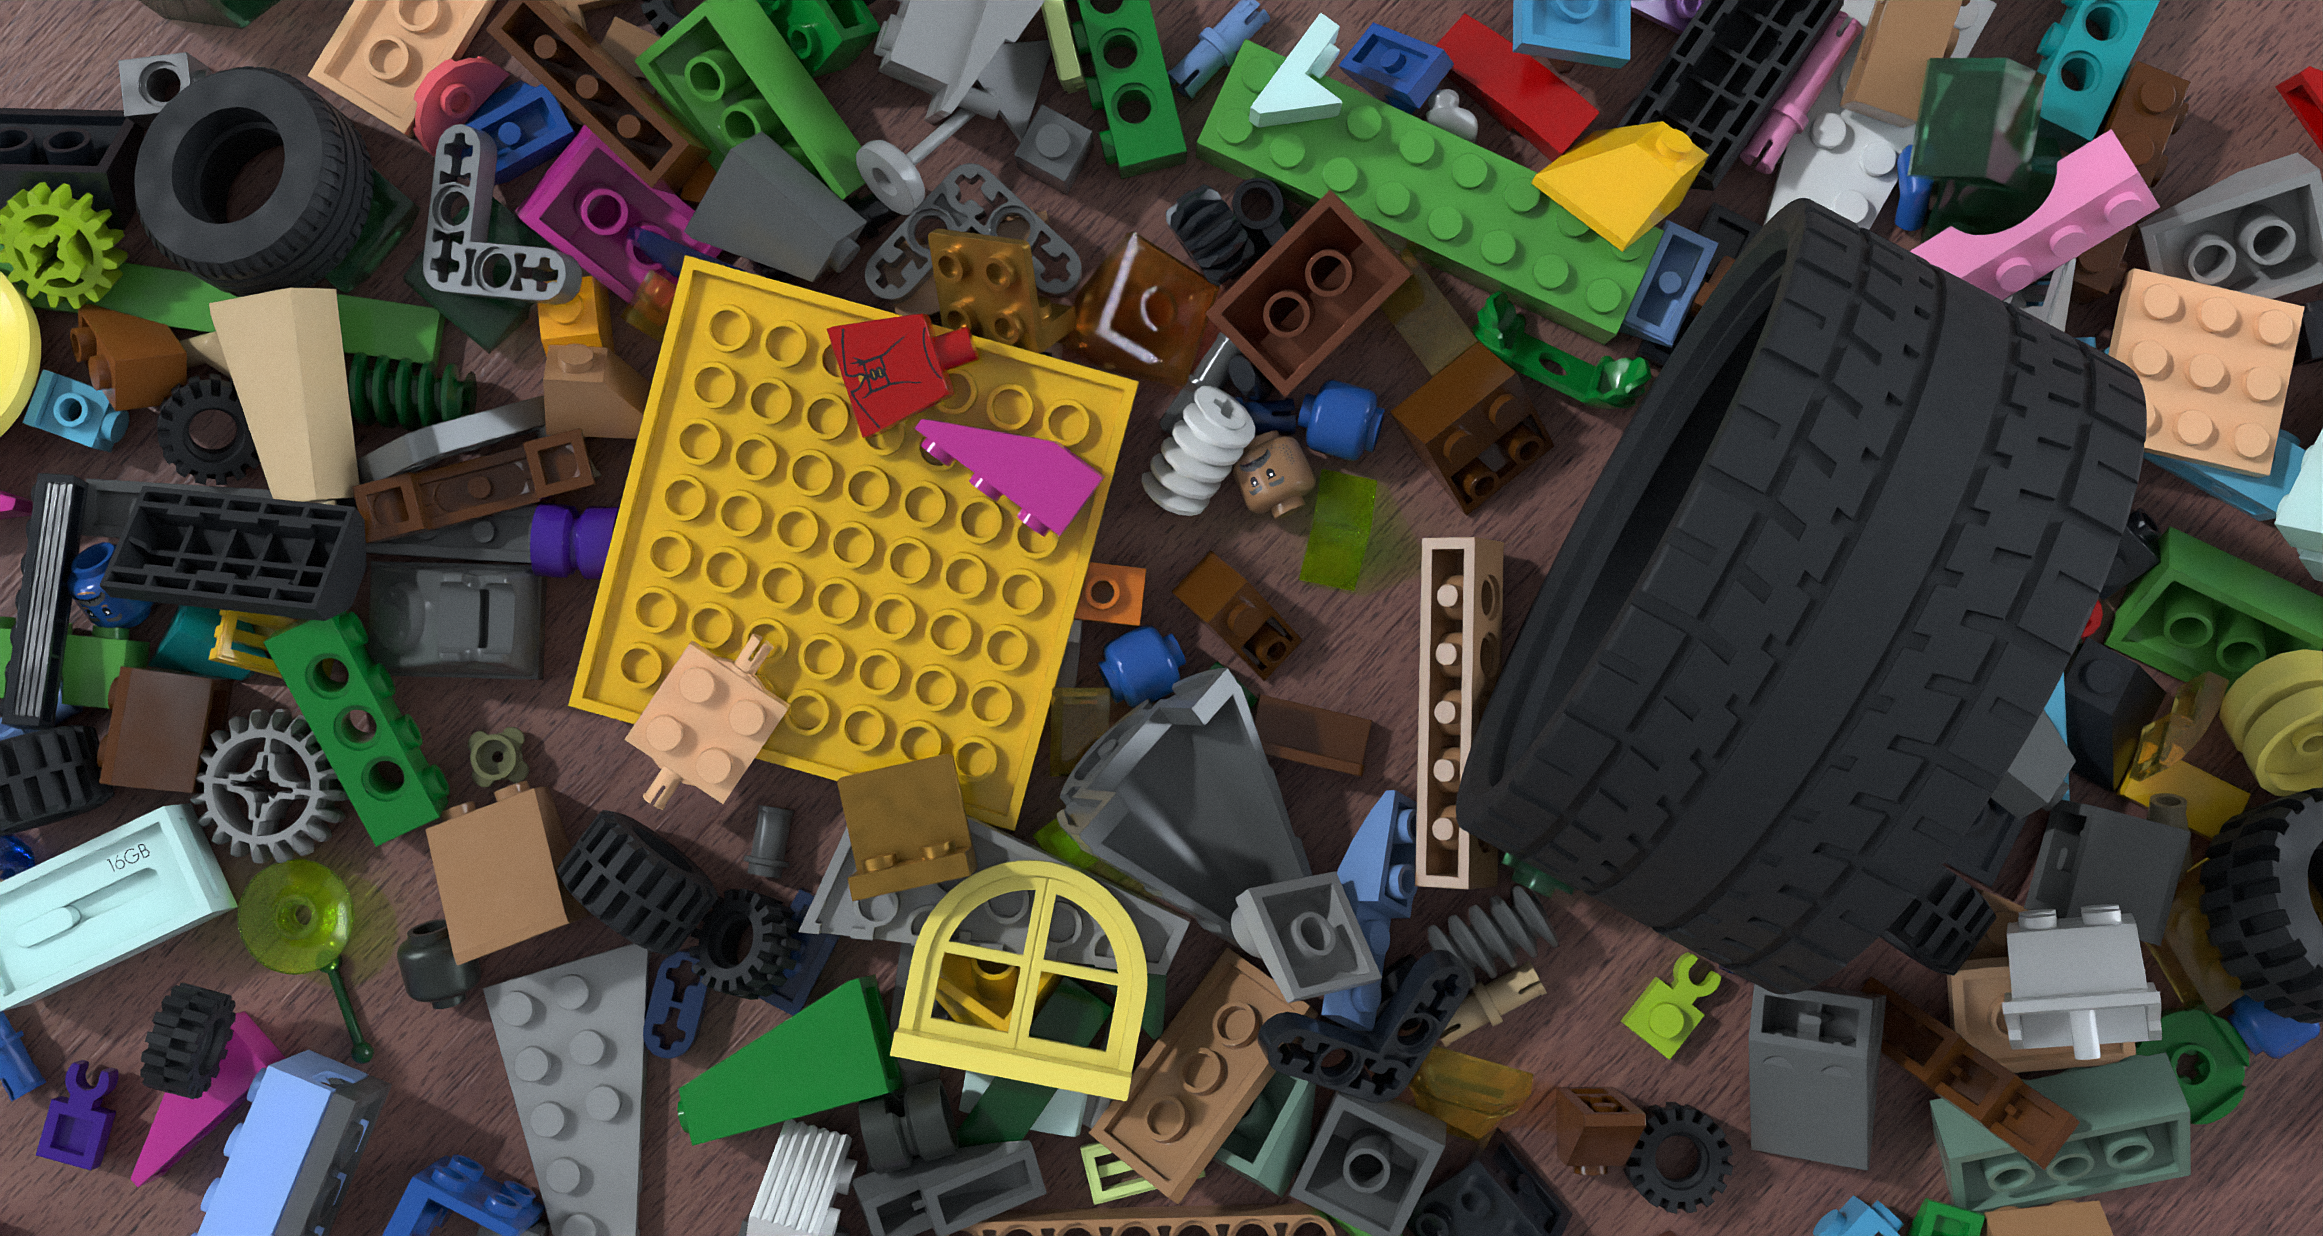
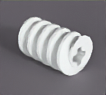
M1201 386L1194 394V401L1196 403H1190L1183 411L1184 420H1179L1172 427L1173 437H1168L1161 444L1162 453H1158L1150 461L1152 472L1142 474L1141 482L1152 500L1163 509L1178 515L1193 516L1201 514L1207 508L1210 498L1219 490L1221 481L1232 471V464H1235L1243 455L1244 447L1255 436V426L1247 410L1234 397L1211 386Z

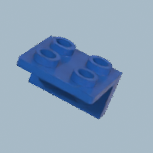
M445 1155L412 1177L382 1236H429L435 1226L442 1228L446 1224L453 1211L502 1236H520L541 1218L545 1206L534 1200L536 1197L535 1193L526 1186L513 1181H504L501 1184L484 1175V1167L475 1160L462 1155H453L452 1158Z

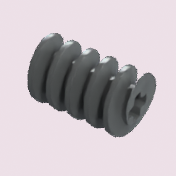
M1518 885L1511 887V906L1498 895L1490 897L1491 916H1488L1478 905L1469 907L1470 926H1467L1457 915L1448 917L1449 936L1445 935L1436 925L1429 926L1427 932L1432 951L1446 950L1454 954L1470 977V988L1476 986L1474 968L1478 966L1492 979L1497 976L1495 958L1499 956L1513 969L1518 966L1516 948L1520 946L1533 959L1538 957L1537 938L1542 937L1554 949L1559 947L1555 930L1543 905L1533 891L1532 896H1530Z

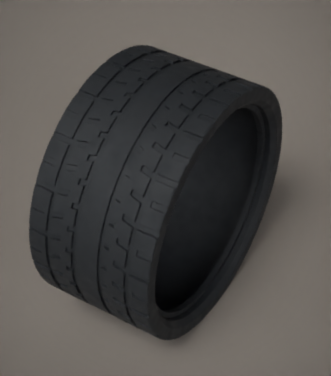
M1798 198L1785 205L1764 225L1742 251L1686 330L1624 431L1565 538L1511 648L1474 737L1457 795L1456 820L1459 827L1508 854H1514L1517 859L1576 890L1581 889L1583 893L1647 927H1652L1651 929L1714 963H1718L1727 970L1775 994L1798 993L1818 985L1839 972L1850 961L1864 952L1902 914L1961 841L2024 745L2082 636L2115 558L2130 514L2140 476L2144 443L2146 441L2147 410L2145 393L2137 374L2125 363L2073 338L2012 304L2001 301L1999 298L1946 270L1930 264L1924 258L1866 228H1859L1855 222L1811 199Z

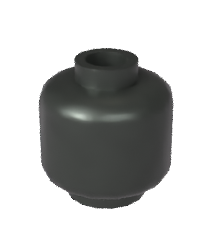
M445 919L428 921L411 928L407 932L408 939L399 946L397 952V959L408 996L417 1002H431L434 1009H446L464 1002L467 999L466 992L472 989L481 979V968L478 958L457 966Z

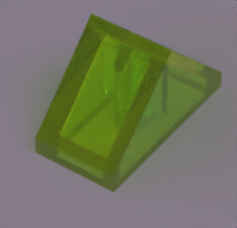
M1321 469L1298 580L1355 591L1371 532L1377 480Z

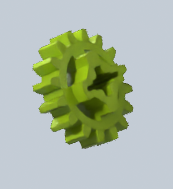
M42 182L38 183L29 192L22 189L8 200V204L0 210V244L4 245V248L0 251V263H10L14 268L7 277L10 283L23 279L29 284L27 297L32 299L40 292H44L47 294L50 307L56 308L67 298L74 309H79L89 299L95 303L99 301L123 276L118 267L128 258V253L115 248L114 245L125 235L123 230L108 229L105 222L112 215L109 209L96 213L90 208L93 202V195L90 193H86L79 200L72 198L69 184L63 183L52 193L47 184Z

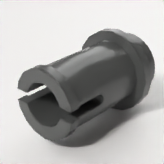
M758 805L751 855L744 856V861L749 862L747 873L781 878L783 868H789L790 862L784 861L794 810Z

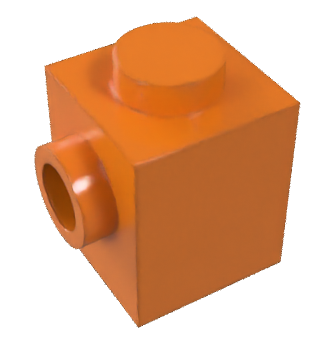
M1090 562L1074 619L1082 620L1083 622L1140 627L1146 569Z

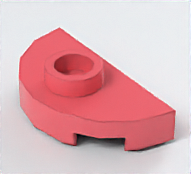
M483 56L466 58L459 61H454L451 58L443 61L425 76L414 95L417 108L415 112L416 125L414 124L413 133L422 147L434 157L439 138L444 131L453 125H464L510 74Z

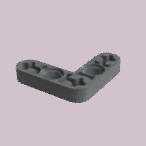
M458 124L446 129L439 138L436 148L423 257V274L427 283L434 289L461 296L553 305L566 304L572 300L580 290L582 271L578 262L571 255L548 248L487 243L497 164V146L494 139L487 132L470 126ZM473 146L472 156L464 157L462 160V149H469ZM461 177L467 180L471 178L470 186L457 183V178ZM465 195L469 201L470 210L468 217L463 223L455 225L451 218L452 204L458 197ZM450 235L463 237V244L455 241L450 242ZM507 257L511 263L512 273L508 282L498 288L493 281L492 271L499 259ZM459 261L458 272L448 274V264ZM532 269L544 272L558 270L557 282L545 283L533 280Z
M967 163L959 165L952 170L871 256L866 264L865 278L868 287L875 297L884 303L898 304L911 298L934 274L930 249L920 246L915 237L918 226L928 219H938L944 222L948 230L968 233L974 231L976 234L997 236V229L1002 220L1010 216L1022 217L1030 225V235L1026 241L1030 244L1031 253L1038 245L1040 238L1044 236L1050 242L1041 246L1042 252L1054 262L1060 261L1063 257L1069 261L1066 265L1069 279L1063 283L1061 280L1054 278L1047 283L1043 280L1046 275L1044 265L1034 255L1032 256L1036 289L1047 297L1062 298L1074 292L1081 282L1082 267L1079 256L1074 249L989 170L979 164ZM965 180L971 185L975 184L978 180L983 181L984 183L981 187L982 194L993 207L996 206L1000 197L1007 202L992 212L986 226L978 222V220L986 217L985 210L971 199L966 201L964 205L958 202L962 197L958 187L962 181ZM906 241L915 256L926 261L925 265L918 269L914 261L911 260L901 272L906 281L902 287L898 289L893 284L888 285L885 289L879 287L883 281V277L879 272L880 268L885 264L895 268L906 258L904 251L898 249Z
M544 396L530 398L438 423L401 436L357 460L359 483L361 485L407 472L416 473L444 458L536 432L545 426Z

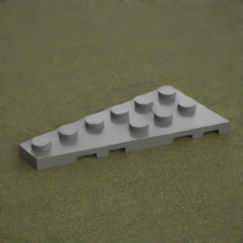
M967 815L978 868L972 875L990 866L1016 860L1052 861L1084 872L1105 886L1128 911L1142 940L1146 956L1147 973L1166 975L1190 924V918ZM846 827L798 932L851 936L853 939L870 941L874 939L911 943L912 946H915L924 923L939 901L951 889L970 876L852 901L847 878L855 873L857 869ZM1036 890L1013 891L1001 894L982 903L962 920L950 940L1023 954ZM1056 894L1044 959L1117 969L1110 941L1098 922L1081 906Z
M635 943L483 988L553 1236H640V1230L638 1229L639 1199L643 1181L641 1151L645 1132L648 1049L643 1038V1027L650 1003L648 982L649 959L652 958V951L644 949Z

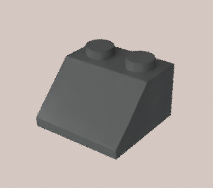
M1334 1090L1317 1124L1289 1195L1372 1236H1400L1445 1148L1447 1123L1396 1098L1391 1101L1376 1103Z

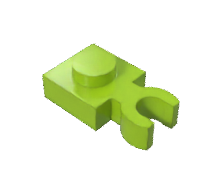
M1689 952L1680 956L1676 961L1673 969L1674 980L1670 986L1655 977L1620 1021L1669 1060L1705 1016L1692 1005L1697 997H1704L1713 993L1721 981V976L1711 970L1702 982L1692 983L1689 979V970L1698 958Z

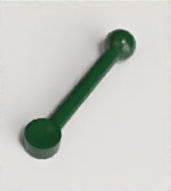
M336 950L323 951L317 957V967L321 972L327 973L353 1043L351 1057L356 1063L366 1064L373 1058L374 1048L370 1043L364 1041L339 971L343 963L342 956Z

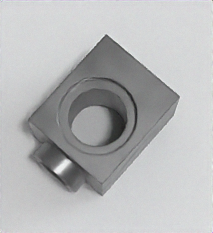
M187 52L118 60L124 117L148 130L153 120L168 103L165 102L164 95L167 87L172 82L180 80V93L188 85L213 74V72L208 69V66Z

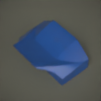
M522 80L490 96L464 124L487 132L494 139L497 146L494 186L509 182L558 156L577 134L558 98L543 84L534 87ZM473 146L469 149H462V160L464 157L472 156Z

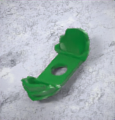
M1497 291L1486 299L1485 306L1477 312L1478 323L1472 326V329L1480 343L1511 369L1585 403V406L1606 410L1628 409L1636 405L1635 399L1645 393L1644 385L1652 378L1649 363L1644 358L1638 357L1633 360L1630 357H1625L1615 361L1611 356H1604L1594 366L1524 333L1526 318L1523 314L1516 313L1514 305L1511 301L1507 300V294L1502 291ZM1548 359L1558 363L1564 368L1567 375H1557L1548 371L1541 365L1539 360Z

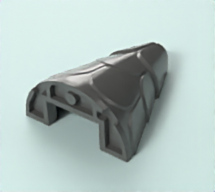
M1218 668L1197 673L1174 683L1172 686V690L1176 693L1174 696L1168 699H1160L1155 705L1148 698L1109 728L1091 746L1068 777L1059 796L1065 803L1066 808L1057 813V819L1062 829L1071 839L1078 843L1081 850L1143 884L1147 892L1196 917L1198 924L1205 930L1242 949L1236 941L1231 928L1232 914L1239 907L1235 898L1248 888L1313 875L1301 838L1294 835L1274 769L1269 767L1242 686L1236 682L1235 677L1228 668Z

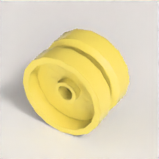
M2302 649L2281 653L2256 664L2234 682L2222 700L2219 717L2224 730L2234 746L2243 753L2247 766L2260 787L2275 796L2286 797L2312 788H2323V651Z

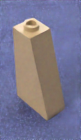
M290 287L209 303L210 315L273 499L337 505V500L355 498L352 487L360 485L336 289Z

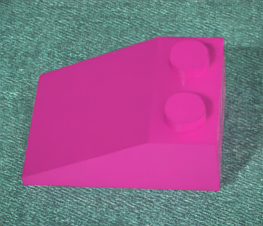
M585 124L515 210V213L525 224L561 252L571 255L578 262L579 266L659 328L670 315L685 255L713 262L722 251V249L694 240L687 235L684 230L695 211L676 195L651 188Z

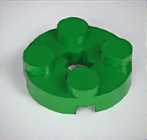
M2186 1006L2161 1011L2162 1040L2135 1042L2136 1055L2150 1056L2166 1052L2190 1109L2191 1124H2209L2225 1117L2242 1100L2247 1087L2242 1085L2245 1077V1066L2249 1067V1053L2242 1037L2223 1018ZM2183 1053L2189 1056L2197 1054L2200 1059L2194 1065L2197 1073L2194 1079H2190L2185 1075H2177L2176 1073L2177 1060Z

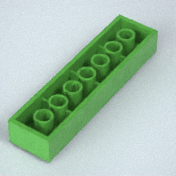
M1244 39L1197 140L1196 158L1243 180L1252 178L1267 179L1279 188L1283 198L1309 210L1331 189L1372 227L1390 247L1492 294L1502 291L1507 294V300L1603 345L1617 335L1664 230L1654 226L1622 252L1531 184L1537 172L1325 75L1319 79L1312 74L1310 78L1342 101L1338 116L1257 127L1248 121L1250 107L1287 58Z

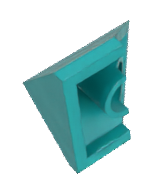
M178 605L148 666L168 668L240 681L250 678L256 673L255 671L208 660L211 648L216 646L217 638H214L216 626L220 625L222 616L219 615L220 609ZM237 620L235 629L256 634L251 623ZM232 642L231 649L267 658L264 650Z

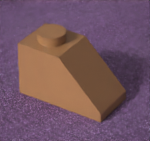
M583 344L549 345L543 378L546 435H555L580 428L584 437L637 439L652 384L609 348L588 347Z

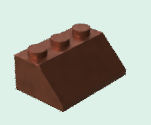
M1330 189L1205 314L1286 397L1392 295L1414 271L1372 227Z

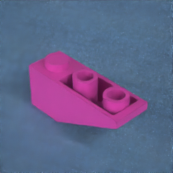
M921 419L914 428L926 437L921 446L927 452L947 466H950L955 459L974 472L969 479L973 486L997 502L1004 494L1022 508L1017 517L1044 537L1050 530L1059 536L1062 535L1105 478L1103 474L1058 441L932 419Z

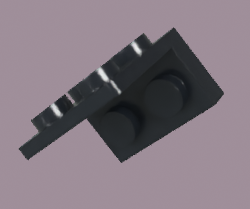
M1496 1127L1481 1137L1464 1167L1421 1194L1406 1225L1415 1236H1562L1573 1214L1504 1133Z

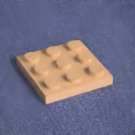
M2136 268L2125 272L2108 355L2125 363L2134 370L2143 386L2147 410L2144 452L2257 478L2270 476L2304 306Z

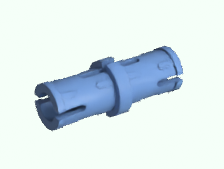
M1240 0L1213 29L1206 27L1198 35L1200 42L1172 70L1167 72L1169 82L1172 85L1177 82L1179 86L1176 90L1186 99L1191 101L1195 94L1223 65L1230 67L1237 57L1236 52L1241 48L1244 39L1249 40L1263 25L1270 21V17L1265 9H1262L1260 12L1255 10L1260 6L1256 0Z

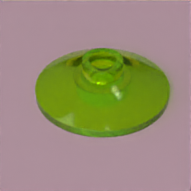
M290 859L282 863L277 862L261 870L246 886L239 902L237 915L239 933L248 952L263 966L279 973L291 975L310 973L334 961L347 946L353 932L355 919L353 900L342 879L328 867L306 859ZM300 904L306 905L311 911L312 917L307 925L300 924L296 919L295 912Z

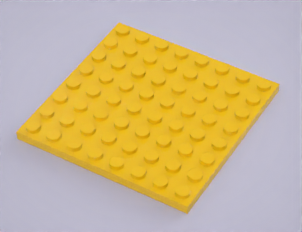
M685 255L568 706L635 724L692 640L717 657L736 661L750 640L751 635L755 633L763 638L752 653L751 658L755 657L766 640L774 646L755 675L767 690L790 704V707L756 755V759L838 781L843 776L943 754H951L955 760L966 814L982 822L1015 831L1139 381L972 335L979 360L948 370L955 395L878 436L862 438L827 328L902 315ZM932 324L936 336L954 331ZM921 419H932L1058 441L1103 474L1105 478L1062 535L1059 536L1050 530L1044 537L1017 517L1022 508L1004 494L997 502L973 486L969 479L974 472L955 459L950 466H947L927 452L921 446L926 437L914 428Z

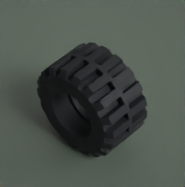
M82 725L61 726L0 741V836L30 830L86 813L104 805L115 796L112 785L99 783L101 768H99L97 763V753L100 743L94 727Z
M602 810L558 865L557 869L568 891L590 913L636 945L664 955L671 956L676 954L719 898L709 877L678 848L635 819L608 810Z
M1942 865L1916 898L1880 938L1928 969L1937 973L1954 976L1996 920V915L1981 894Z

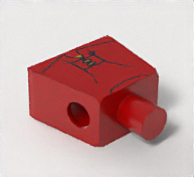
M923 313L827 328L862 438L878 436L955 395L948 370L979 360L968 326L936 336L929 315Z

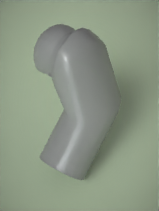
M1451 89L1432 92L1428 97L1430 111L1426 113L1428 122L1477 144V119L1469 110L1458 107V94Z

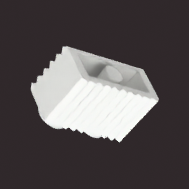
M793 1119L785 1121L751 1210L746 1236H834L841 1210L833 1208L837 1192L848 1195L852 1185L851 1180L854 1179L858 1163L856 1160L849 1159L852 1138L848 1134L840 1135L837 1131L829 1132L826 1128L818 1129L814 1124L807 1126L803 1121L798 1123Z

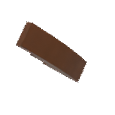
M1870 977L1861 991L1886 995L1881 1055L1981 1127L2045 1170L2080 1122L2071 1113L2025 1084L2016 1074L1969 1044L1960 1034L1878 980Z

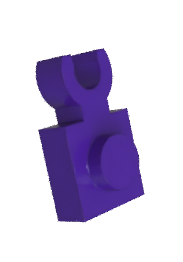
M80 1060L72 1063L66 1072L65 1084L70 1097L60 1096L51 1099L36 1156L91 1171L101 1167L116 1115L115 1110L101 1107L103 1097L109 1095L115 1089L119 1075L118 1069L115 1068L102 1070L97 1086L93 1087L86 1080L89 1061Z

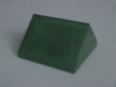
M2008 58L1928 59L1907 176L2021 194L2026 193L2047 75Z

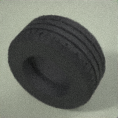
M236 67L210 74L188 85L172 98L153 120L140 146L134 173L136 209L140 216L142 227L145 228V233L152 240L154 246L160 250V253L192 275L223 292L237 297H244L290 287L305 288L315 284L337 267L357 243L368 219L373 196L374 182L372 177L373 168L372 164H370L371 157L367 151L366 143L362 139V135L355 128L351 120L300 80L273 68ZM284 145V169L274 193L253 214L239 221L228 223L226 216L227 197L231 184L238 172L250 159L262 151Z

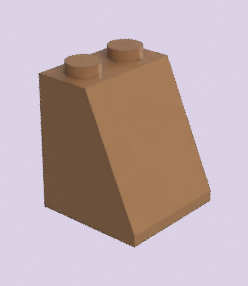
M527 780L507 786L494 792L497 800L496 803L480 809H476L474 801L457 805L442 811L441 818L443 823L425 829L451 947L457 966L593 915L573 897L558 874V865L569 853L571 846L548 786L530 789Z

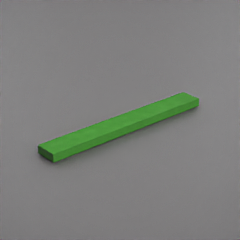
M0 244L1 251L4 248V245ZM123 262L118 267L123 273L121 279L99 301L95 303L89 299L85 304H93L166 324L171 329L207 334L216 331L210 315L209 303L239 297L223 292L189 272ZM0 263V271L9 276L14 270L10 263ZM23 279L15 282L26 296L29 284ZM40 292L32 299L27 297L34 309L78 315V309H74L67 298L56 308L50 307L47 294L44 292ZM337 294L344 354L355 355L357 352H364L367 354V357L376 359L380 355H387L390 357V361L400 362L405 357L412 359L413 364L423 365L426 360L435 362V367L438 366L445 311L438 308Z

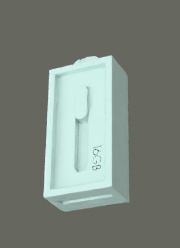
M191 803L163 806L0 882V1012L36 1002L238 907L201 824L197 823L198 817Z

